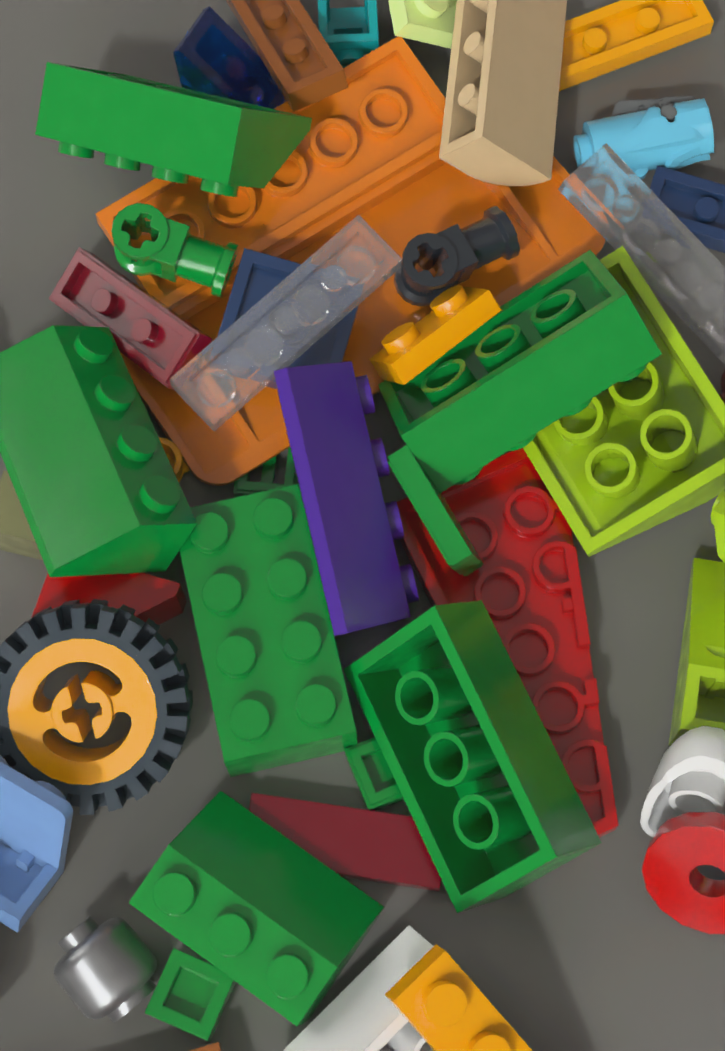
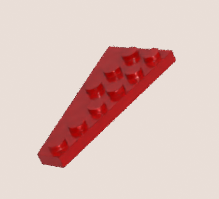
M521 448L504 454L483 466L481 472L469 482L453 485L442 492L443 497L484 563L483 566L467 576L459 575L447 564L409 498L406 497L397 501L404 531V538L399 540L432 607L435 605L482 600L599 838L615 831L619 824L607 746L604 745L598 705L600 700L590 654L591 642L577 550L574 547L570 525L526 452Z

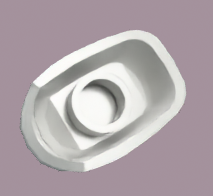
M708 726L691 729L680 736L663 754L648 789L641 812V827L651 837H655L657 830L666 820L687 812H718L725 815V730Z

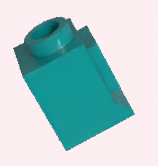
M318 0L319 32L343 68L379 48L377 0H364V7L330 8L329 0Z

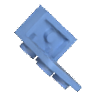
M0 755V922L18 933L64 873L73 808L56 787L44 781L35 782L9 767L8 763Z

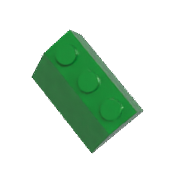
M219 791L166 847L128 902L297 1027L309 1021L385 908L381 903L223 791Z

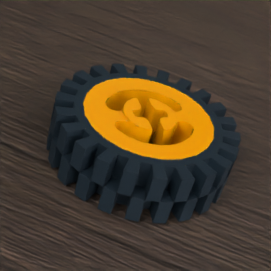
M78 599L64 602L60 607L53 609L48 607L38 612L30 620L25 621L0 645V755L5 759L9 767L35 782L44 781L56 787L71 806L80 807L79 815H94L98 807L106 805L109 812L123 808L128 799L134 797L137 801L149 793L156 781L160 783L168 774L182 748L191 722L190 710L193 705V691L188 689L187 683L190 675L186 663L180 664L176 656L179 649L173 640L169 638L165 641L157 632L160 626L150 618L144 622L134 616L135 609L126 605H122L119 609L110 607L107 600L93 599L91 603L80 604ZM74 662H90L103 666L117 676L122 683L116 684L107 674L94 670L88 673L81 684L78 674L71 677L54 700H49L43 693L48 674L60 666ZM82 689L88 703L99 702L101 706L92 718V725L87 710H75L73 706L81 695ZM118 712L127 713L132 721L129 732L123 738L111 745L100 748H83L72 745L53 730V728L57 729L63 737L78 743L84 741L92 727L95 738L101 737L107 731Z

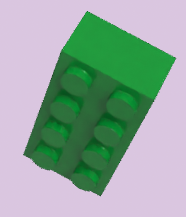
M299 484L190 507L197 525L181 547L180 555L223 759L230 778L344 752V749L356 745L357 731Z
M482 600L435 605L344 669L457 913L505 898L602 843Z

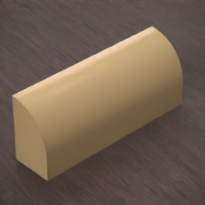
M457 0L439 152L440 159L470 177L496 185L528 186L551 180L567 0Z

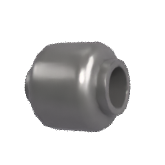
M89 916L58 942L66 954L57 962L54 968L55 979L81 1012L89 1019H100L107 1015L114 1023L137 1006L156 987L150 978L157 968V960L123 918H111L98 926L93 918Z

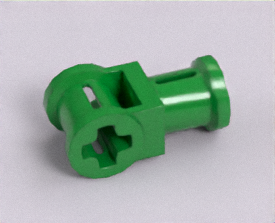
M136 203L128 205L119 211L113 220L111 232L114 241V252L117 262L124 270L138 276L153 274L175 283L179 276L210 287L212 295L222 297L233 271L239 250L238 244L229 242L226 246H222L191 235L190 226L165 218L160 210L149 204ZM142 232L151 234L152 241L145 240L140 249L131 246L130 239L138 240Z

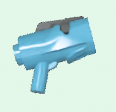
M694 96L618 101L615 104L611 117L585 121L583 123L582 134L575 135L573 139L574 154L579 171L588 170L593 181L609 178L603 215L613 220L626 219L633 183L644 179L648 171L656 170L657 166L677 170L696 162L710 160L709 153H714V133L708 105L704 98L695 99Z

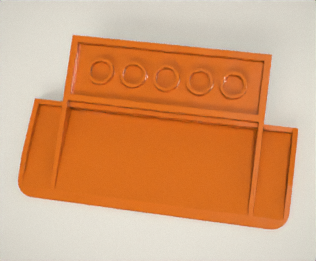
M397 36L344 67L348 88L293 112L287 101L274 108L312 118V123L308 134L265 188L239 186L237 197H231L201 190L202 178L189 175L188 184L155 178L95 213L97 223L113 247L114 241L111 232L113 220L119 211L128 205L136 203L149 204L160 210L165 218L190 226L191 235L222 246H226L229 242L239 245L233 271L221 298L212 295L210 287L179 276L175 283L153 274L146 276L133 275L142 289L212 338L211 343L181 392L167 388L121 353L143 404L168 440L177 445L182 459L191 473L205 484L212 486L230 484L290 447L277 389L210 371L209 368L211 355L244 248L365 282L343 362L352 361L355 377L367 375L373 396L380 391L378 384L385 380L381 379L369 359L384 348L381 343L383 338L392 330L405 323L413 322L416 324L433 311L430 305L424 307L415 306L403 300L397 293L394 284L395 270L402 259V253L408 242L417 235L424 233L437 234L455 224H458L460 229L482 219L484 211L493 206H497L500 210L504 211L517 233L520 246L519 255L510 260L500 257L474 270L469 280L458 284L462 287L489 289L500 307L590 249L597 256L605 244L607 231L602 217L576 181L554 156L551 180L528 186H503L483 182L470 177L439 158L446 98L402 37ZM142 232L138 240L130 239L131 246L139 249L145 240L152 241L151 234ZM417 263L415 269L419 273L423 269ZM433 268L429 269L428 271L435 277L437 272Z

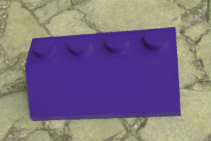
M352 361L274 370L277 392L334 636L411 617L408 604L419 601L418 591L411 564L401 566L398 564L393 541L403 539L404 531L396 500L384 503L379 478L389 476L390 472L382 438L370 440L364 415L375 413V406L367 375L355 377Z

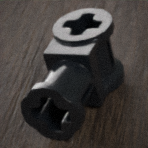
M493 206L484 211L482 219L460 229L458 224H455L437 234L424 233L417 235L408 242L402 253V259L395 270L394 284L397 293L403 300L412 305L428 306L442 292L469 280L474 270L500 257L510 260L518 256L520 246L512 222L504 211L500 210L497 206ZM417 263L423 269L419 273L415 269ZM433 268L437 272L435 277L428 271L429 269Z

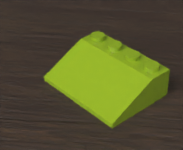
M623 246L600 259V261L628 294L662 355L649 362L645 370L635 378L625 382H617L593 397L590 404L581 412L572 416L561 417L537 433L536 437L528 445L523 447L588 557L694 509L715 498L725 489V404Z

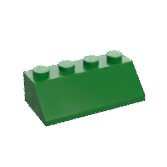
M47 62L35 135L59 141L58 152L93 159L95 151L105 153L104 164L140 171L141 163L153 166L151 176L154 178L188 184L190 175L202 178L200 189L203 191L237 197L239 186L265 188L308 134L312 118L123 73Z
M591 249L502 305L499 313L405 385L386 380L378 384L400 436L439 493L453 485L469 482L481 472L486 464L507 451H515L525 447L536 437L539 431L561 417H568L581 412L590 404L593 397L617 382H625L635 378L645 370L649 362L662 355L626 291Z
M52 325L0 352V454L49 577L165 572L197 525V522L109 327Z

